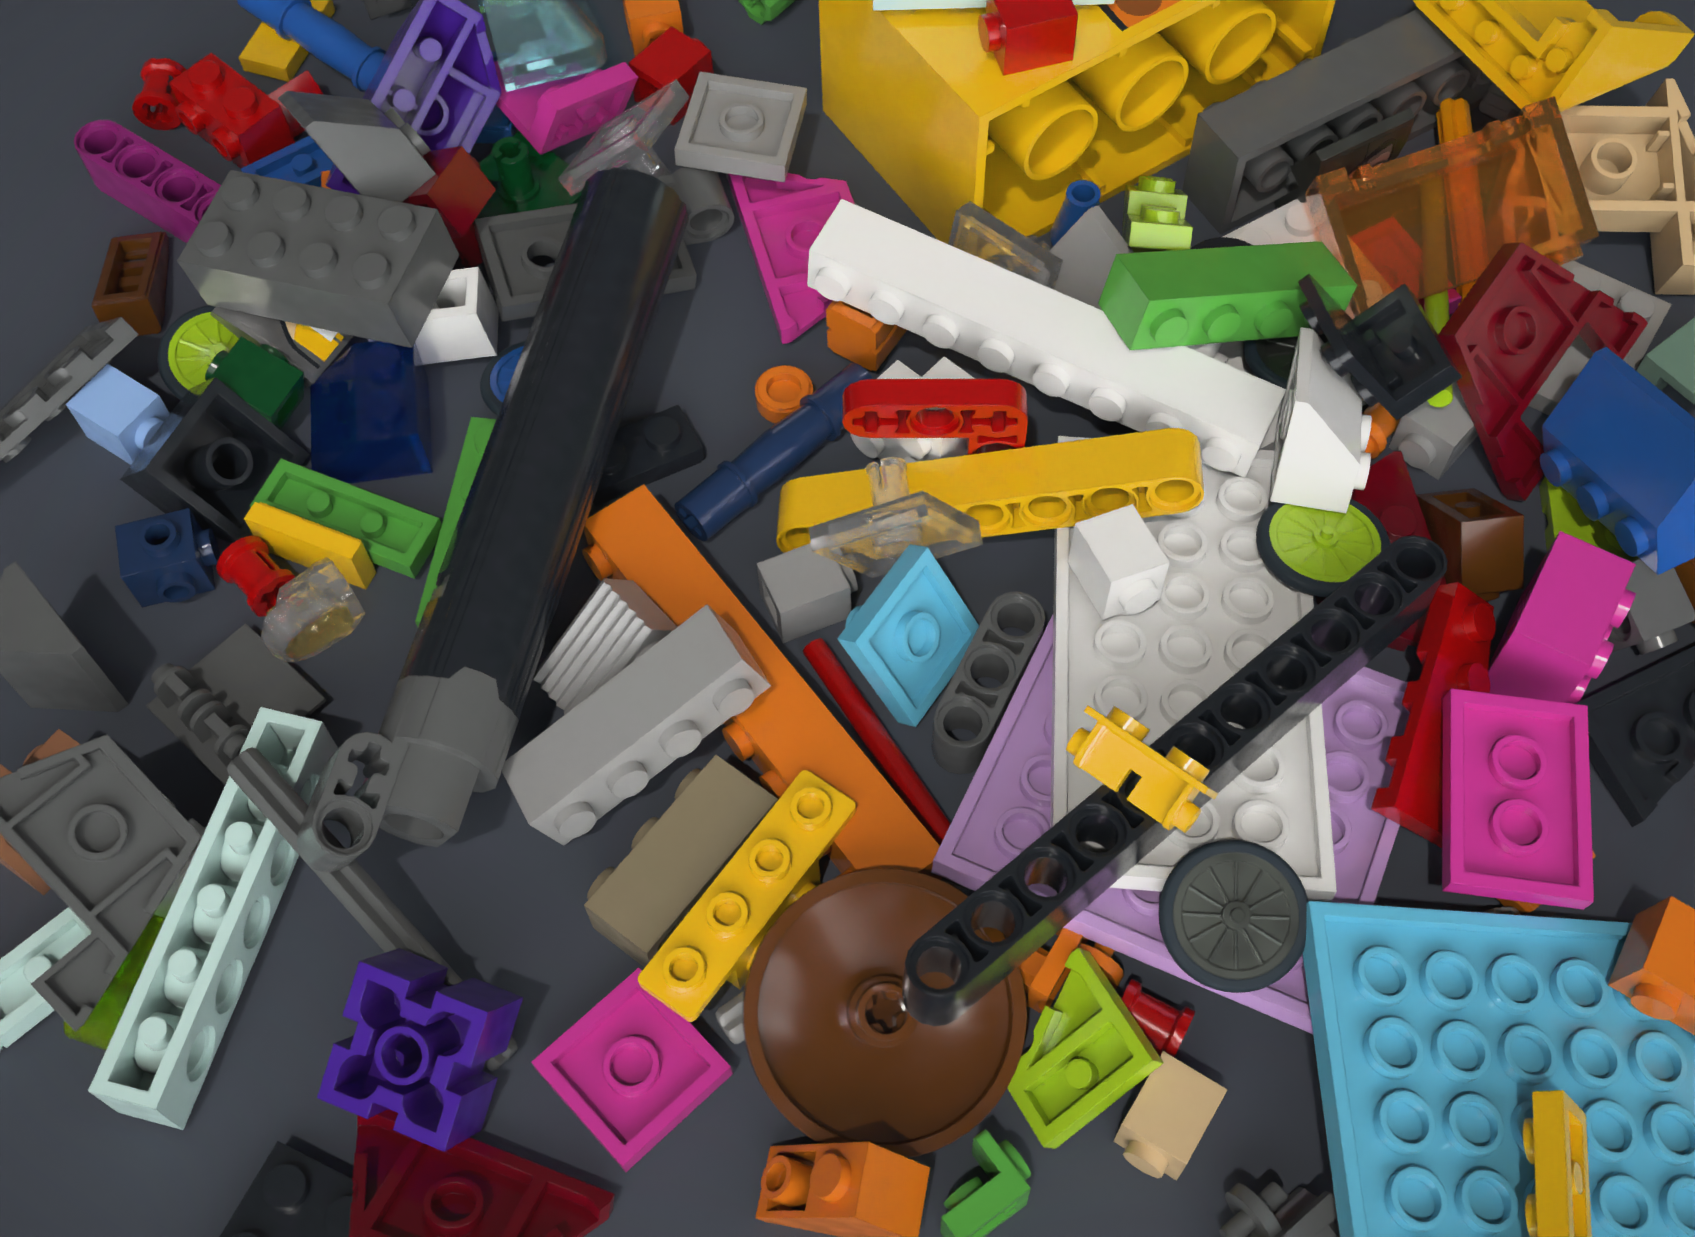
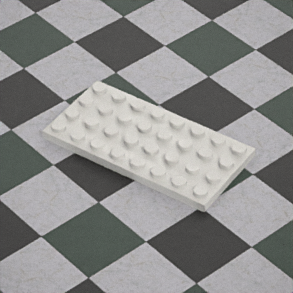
M1058 436L1057 443L1090 438ZM1259 449L1245 478L1230 471L1217 470L1201 459L1204 497L1200 504L1182 513L1142 518L1170 561L1160 600L1142 612L1136 614L1124 612L1102 620L1068 564L1074 526L1055 529L1050 828L1104 784L1082 768L1079 769L1073 764L1075 756L1066 751L1068 742L1079 728L1083 727L1091 732L1098 722L1084 712L1087 705L1105 717L1112 707L1116 706L1150 729L1142 741L1150 746L1314 609L1313 595L1298 591L1278 579L1265 565L1257 548L1256 531L1258 522L1264 511L1273 503L1270 501L1274 450ZM1322 703L1223 788L1215 800L1212 798L1201 807L1202 810L1199 817L1186 833L1177 828L1109 888L1162 892L1164 884L1173 868L1193 850L1215 841L1243 840L1261 845L1284 859L1301 880L1309 901L1332 902L1337 892ZM1227 722L1234 727L1245 729L1239 724ZM1090 841L1080 843L1088 851L1095 853L1107 852L1098 843Z

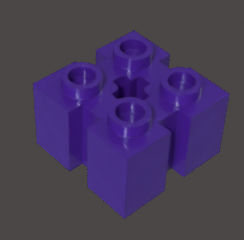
M400 948L360 960L342 1015L358 1022L353 1036L333 1044L317 1098L365 1119H369L387 1109L393 1110L398 1113L393 1128L394 1131L445 1152L482 1130L498 1077L483 1071L485 1061L507 1051L523 997L474 977L452 986L444 985L448 967Z

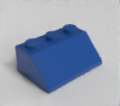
M1602 348L1593 354L1542 425L1544 453L1540 455L1541 468L1552 485L1556 487L1562 486L1578 501L1581 510L1590 520H1599L1616 536L1619 545L1625 553L1631 557H1639L1650 569L1659 575L1695 558V418L1609 348Z

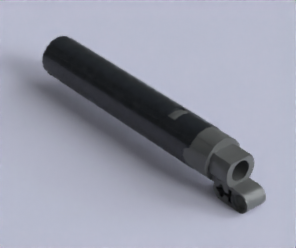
M614 167L610 170L597 171L585 182L438 573L437 588L434 589L430 602L426 605L379 733H357L345 740L329 758L320 774L297 838L299 854L309 866L318 871H339L351 864L370 847L376 837L378 828L401 839L438 848L459 831L471 793L486 792L496 788L545 644L544 639L549 624L552 623L689 221L686 204L680 200L677 193L671 187L654 176L638 170H624ZM357 760L365 764L363 775L368 780L354 793L353 797L344 794L353 786L358 772V767L353 763ZM333 820L343 824L350 834V848H336L329 844L323 836L322 822Z

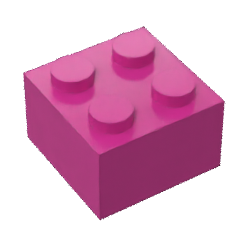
M1560 531L1522 592L1489 662L1490 693L1571 704L1578 703L1590 679L1596 680L1606 665L1614 647L1613 643L1607 641L1613 627L1617 629L1620 627L1635 599L1636 593L1626 589V586L1636 564Z

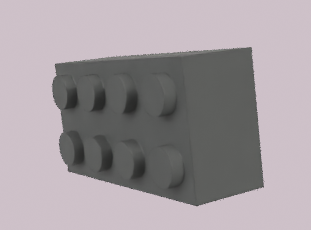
M230 170L177 262L207 305L412 348L459 257V253L438 209Z

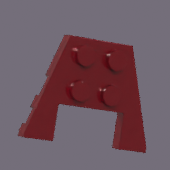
M1522 242L1506 243L1501 246L1438 336L1462 376L1461 379L1456 381L1502 494L1507 500L1526 501L1544 475L1540 464V455L1544 453V446L1521 420V415L1578 334L1593 353L1607 347L1623 360L1648 325V322L1636 312H1624L1614 306L1615 299L1602 291H1590L1573 280L1575 276L1573 273Z

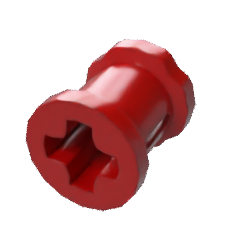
M150 58L144 62L140 73L144 82L142 92L135 96L132 105L133 114L144 125L164 131L175 129L180 125L181 121L175 112V107L179 104L168 82L169 76H172L174 79L186 71V68L180 63L169 58ZM151 106H156L154 112L151 111Z
M247 536L235 541L223 551L217 561L216 570L218 575L227 583H235L247 596V604L258 617L276 614L284 606L288 605L298 593L300 583L296 576L289 569H281L269 556L268 545L258 536Z
M1131 979L1121 998L1158 1055L1161 1056L1164 1051L1175 1057L1196 1011L1187 1006L1179 1011L1142 992V983Z

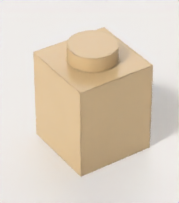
M1163 1051L1160 1058L1164 1064L1149 1075L1122 1122L1113 1142L1125 1149L1123 1153L1124 1158L1140 1171L1155 1178H1161L1165 1173L1177 1181L1225 1096L1227 1089Z

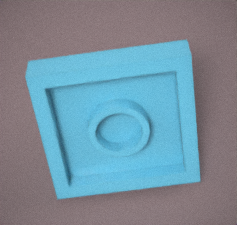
M909 544L865 603L850 611L846 619L845 629L837 639L896 721L916 727L955 674L979 625L929 548Z

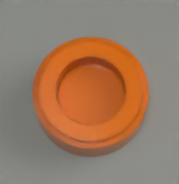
M788 365L775 366L766 370L760 375L755 385L756 406L759 413L766 420L775 424L799 408L801 398L813 393V384L810 377L803 370Z

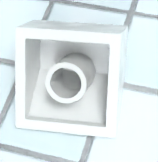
M1301 327L1276 426L1270 501L1346 514L1353 489L1364 490L1367 483L1371 454L1366 453L1365 450L1370 436L1372 416L1362 414V397L1351 382V374L1348 373L1344 377H1340L1321 351L1320 346L1325 344L1314 329Z

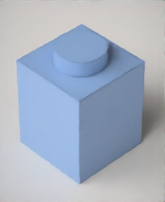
M108 363L66 403V406L89 439L130 465L170 415L157 393Z

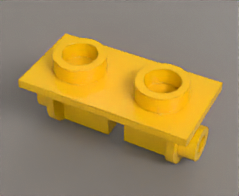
M1087 705L1084 712L1098 722L1091 732L1083 727L1079 728L1068 742L1066 751L1075 756L1073 764L1079 769L1082 768L1115 792H1118L1131 771H1134L1141 776V779L1126 800L1157 820L1168 831L1175 826L1186 833L1195 823L1202 810L1192 803L1198 793L1201 791L1214 800L1218 795L1217 792L1202 783L1210 770L1175 746L1164 757L1142 741L1150 729L1116 706H1113L1105 717Z

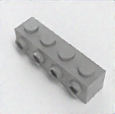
M706 604L504 762L502 773L528 824L565 846L572 839L590 831L598 819L624 799L634 796L643 790L651 778L677 758L683 757L695 750L703 738L730 717L739 715L748 709L754 699L771 687V684L738 633Z

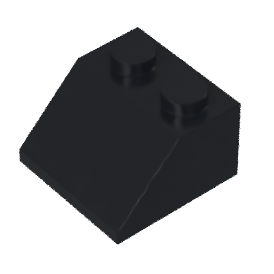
M214 377L187 391L120 480L165 514L189 508L202 530L210 528L215 537L232 544L240 538L252 535L244 517L251 508L250 504L279 460L284 459L302 466L310 454Z

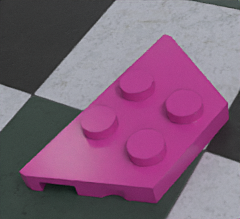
M787 173L785 182L728 174V182L781 343H790L826 317V309L833 301L821 295L817 290L807 286L809 249L840 200L844 199L853 204L855 203L848 184L844 180L822 177L806 179L799 174Z

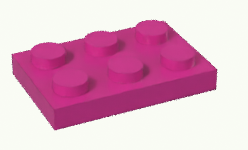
M1452 688L1443 698L1442 891L1582 910L1594 902L1587 705Z

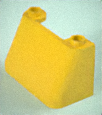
M1413 0L1416 6L1522 111L1533 115H1555L1666 68L1679 56L1695 35L1682 21L1668 12L1649 11L1640 15L1634 22L1619 21L1608 10L1595 9L1586 0Z

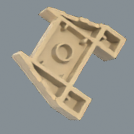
M1666 78L1645 106L1576 105L1555 115H1533L1521 110L1485 224L1489 263L1503 244L1522 242L1562 266L1564 264L1562 231L1650 232L1655 294L1695 295V137L1687 122L1691 113L1675 79Z

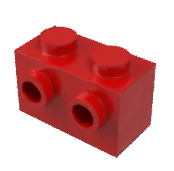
M212 52L169 82L179 104L175 107V112L183 125L191 133L198 134L211 144L224 159L229 162L232 161L240 168L295 143L281 105Z

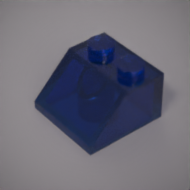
M381 341L353 344L310 386L311 469L348 484L433 473L428 376L416 343H414L412 348Z

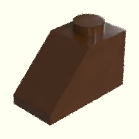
M1475 488L1417 494L1431 539L1444 551L1448 560L1447 570L1444 574L1447 584L1459 582L1485 601L1499 598L1500 591L1524 589L1523 514Z

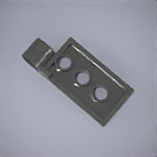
M683 166L673 174L656 176L660 181L671 187L677 193L680 200L686 204V212L689 217L664 294L695 289L697 274L686 245L713 241L728 232L734 223V213L718 172ZM577 204L474 220L476 240L502 322L536 315L554 265L540 267L533 264L530 260L539 255H547L556 261Z

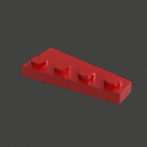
M1459 582L1439 585L1430 604L1416 652L1423 665L1420 679L1407 683L1401 703L1410 712L1404 735L1391 738L1385 761L1392 768L1394 767L1389 787L1376 789L1371 806L1372 810L1441 848L1443 698L1451 688L1490 693V678L1488 675L1491 640L1496 631V622L1493 614L1494 606Z

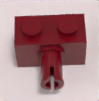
M462 146L429 151L423 156V159L436 174L402 203L438 209L459 253L460 262L465 268L469 266L471 268L481 264L483 259L476 240L473 222L496 189L481 171L477 160L468 154Z

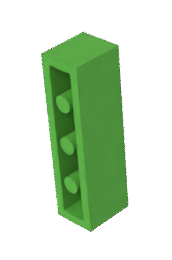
M1322 241L1116 254L1098 304L1129 350L1299 336L1301 327L1313 329L1299 307L1300 304L1307 300L1298 283L1299 280L1310 274L1344 311L1356 290L1357 284Z

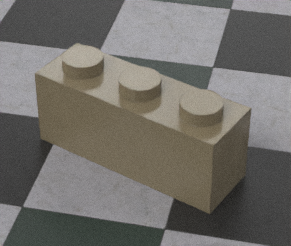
M715 755L702 770L695 768L685 776L676 790L674 803L660 819L652 817L642 825L632 841L631 852L616 869L611 866L601 872L588 891V901L584 904L593 928L644 968L778 801L775 796L718 755Z

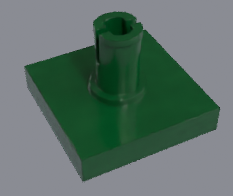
M519 131L512 137H504L498 140L493 145L492 153L479 163L481 171L496 190L476 219L577 204L588 177L551 151L540 155Z

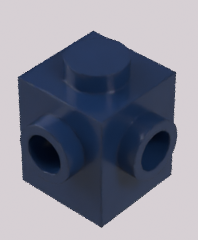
M189 508L115 526L120 575L142 608L163 602H182L196 594L216 590L212 566L217 565L220 557L218 543L210 528L202 530Z

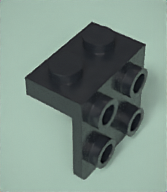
M1310 274L1298 281L1307 299L1299 305L1302 314L1318 335L1325 334L1328 339L1325 344L1320 346L1323 355L1340 377H1344L1348 373L1352 374L1350 376L1351 382L1362 399L1370 407L1379 402L1398 420L1462 378L1421 304L1405 283L1354 319H1351Z

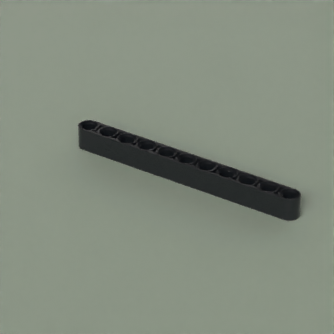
M1415 535L1404 536L1394 541L1149 747L1166 757L1171 748L1175 746L1210 770L1202 783L1219 793L1425 614L1447 570L1448 560L1444 551L1435 542L1425 537ZM1227 722L1239 724L1245 729L1234 727ZM1131 771L1118 792L1103 784L914 942L906 956L902 987L904 1006L914 1019L930 1026L948 1025L958 1019L1177 829L1174 826L1168 831L1157 820L1126 800L1141 779L1140 775ZM1200 791L1192 803L1201 808L1212 798ZM1088 841L1098 843L1107 852H1091L1083 848L1080 843ZM1032 884L1048 885L1057 892V895L1050 897L1039 896L1032 892L1028 886ZM983 927L996 928L1004 933L1007 938L999 942L985 941L977 936L974 931ZM928 972H940L952 978L955 984L948 988L936 989L923 983L920 976Z

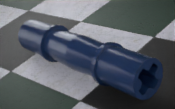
M850 363L814 393L807 394L801 398L799 408L761 434L732 462H721L714 473L675 503V511L684 526L699 540L707 541L747 507L752 508L756 505L760 493L794 470L825 440L834 441L844 429L842 423L844 389L859 380L874 379L870 373L859 364Z

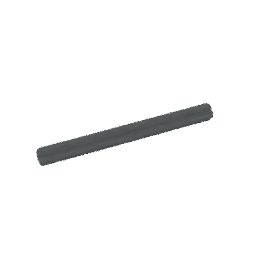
M248 748L228 764L227 773L299 854L297 846L298 832L308 805L258 749ZM322 822V832L327 842L336 848L346 849ZM356 860L344 869L334 872L318 871L309 866L384 952L400 948L448 967L444 985L452 986L463 981ZM511 1036L507 1051L486 1060L484 1066L492 1071L501 1067L518 1049L516 1040Z

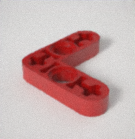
M1007 379L859 380L844 389L842 423L844 428L851 434L866 438H967L965 455L1025 447L1028 425L1027 394L1025 388L1020 383ZM938 407V408H945V409L930 410V409H925V408Z

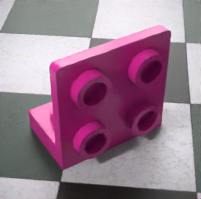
M557 40L549 41L494 62L501 89V95L496 105L540 155L619 122L638 79V76L625 62L605 70L595 69L587 74Z

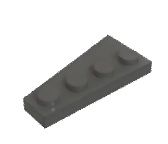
M122 317L85 327L0 409V461L3 460L6 463L17 456L31 441L32 438L29 434L44 420L50 421L67 407L66 403L72 398V395L87 381H90L107 363L110 364L113 357L139 335Z

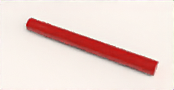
M818 638L811 641L803 649L804 656L905 804L935 841L941 845L951 825L950 821L824 639Z

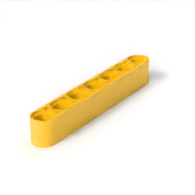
M1165 428L799 477L789 480L780 490L776 543L778 548L785 553L827 538L835 556L902 548L908 547L909 544L926 545L1075 526V523L1131 504L1134 505L1141 518L1182 513L1198 506L1204 497L1200 442L1197 436L1188 430Z

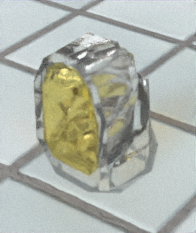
M326 557L313 563L310 568L279 588L276 605L266 612L260 638L274 657L284 662H298L318 655L350 635L364 618L365 612L346 579L335 564Z

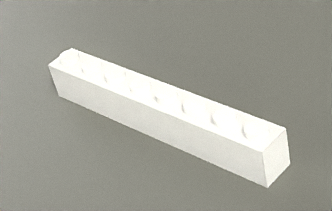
M844 199L840 200L809 249L807 286L817 290L827 299L842 301L868 312L882 323L888 325L895 324L926 338L927 341L939 348H950L975 359L991 371L1007 373L1034 385L1046 395L1061 397L1091 410L1093 414L1103 420L1116 421L1139 432L1165 428L1188 430L1195 434L1200 442L1201 459L1209 466L1220 471H1230L1241 477H1246L1286 392V389L1186 346L1129 350L1102 310Z

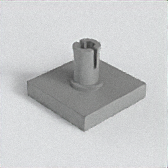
M699 72L675 146V164L677 166L726 173L727 179L728 174L785 182L807 105V88Z

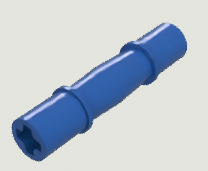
M237 0L240 7L273 28L278 36L284 40H294L318 60L352 79L353 86L361 92H366L386 54V51L381 47L369 46L342 24L314 9L310 0Z

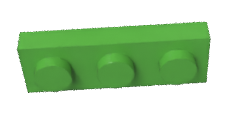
M284 459L279 460L250 504V507H252L254 502H262L362 540L372 563L414 579L437 543L442 525L438 517Z

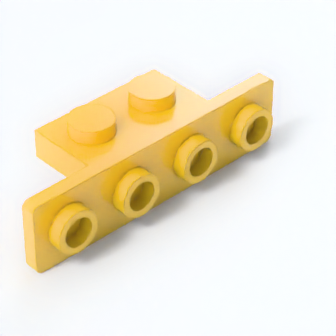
M801 771L638 976L640 987L688 1022H693L697 1019L726 980L738 989H741L746 982L754 954L774 921L800 896L821 884L819 860L856 813V803L810 771Z

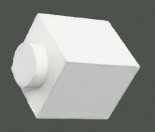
M1133 504L1075 523L1068 564L1102 620L1124 612L1127 614L1142 612L1160 600L1170 561Z

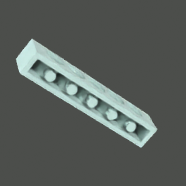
M260 707L240 753L251 747L258 749L300 798L309 805L322 769L338 747L322 721ZM230 776L88 1092L118 1113L180 1130L185 1128L299 857V854L284 839L278 829L262 814Z

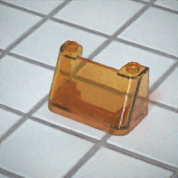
M1555 96L1524 106L1522 108L1524 119L1523 116H1517L1500 123L1499 119L1488 123L1478 132L1371 167L1370 163L1360 166L1350 179L1345 167L1314 178L1305 193V197L1323 244L1357 284L1356 290L1349 302L1354 317L1367 310L1404 283L1414 293L1416 298L1420 300L1475 282L1501 246L1506 243L1522 242L1558 265L1584 256L1581 246L1600 235Z

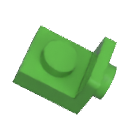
M986 1129L973 1138L972 1155L990 1181L983 1184L979 1177H975L959 1187L946 1199L944 1206L949 1212L941 1217L940 1233L943 1237H985L1027 1205L1031 1188L1025 1180L1031 1176V1172L1022 1156L1008 1140L1004 1139L997 1144Z

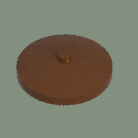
M891 868L852 872L824 882L800 896L774 921L761 940L748 970L742 1002V1025L749 1060L759 1083L776 1108L796 1128L818 1143L869 1141L906 1158L920 1156L951 1144L971 1131L990 1113L1007 1090L1018 1066L1026 1033V995L1019 966L962 1016L948 1025L930 1026L922 1024L909 1014L903 1003L902 987L908 950L917 939L968 898L966 894L957 888L929 875L909 870ZM983 927L974 931L977 936L985 941L999 942L1006 939L1004 934L996 928ZM928 972L920 976L923 983L936 989L948 988L955 984L952 978L940 972Z

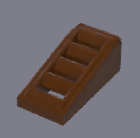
M160 231L111 238L91 305L99 323L122 317L139 334L138 336L157 334L161 331L165 313L170 242L166 232ZM146 259V260H140V261L126 262V261H131V260Z

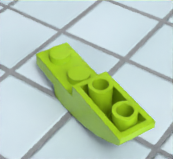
M1139 176L1138 186H1125L1122 237L1134 253L1190 249L1193 227L1185 220L1188 195L1179 189H1175L1176 181H1172V178Z

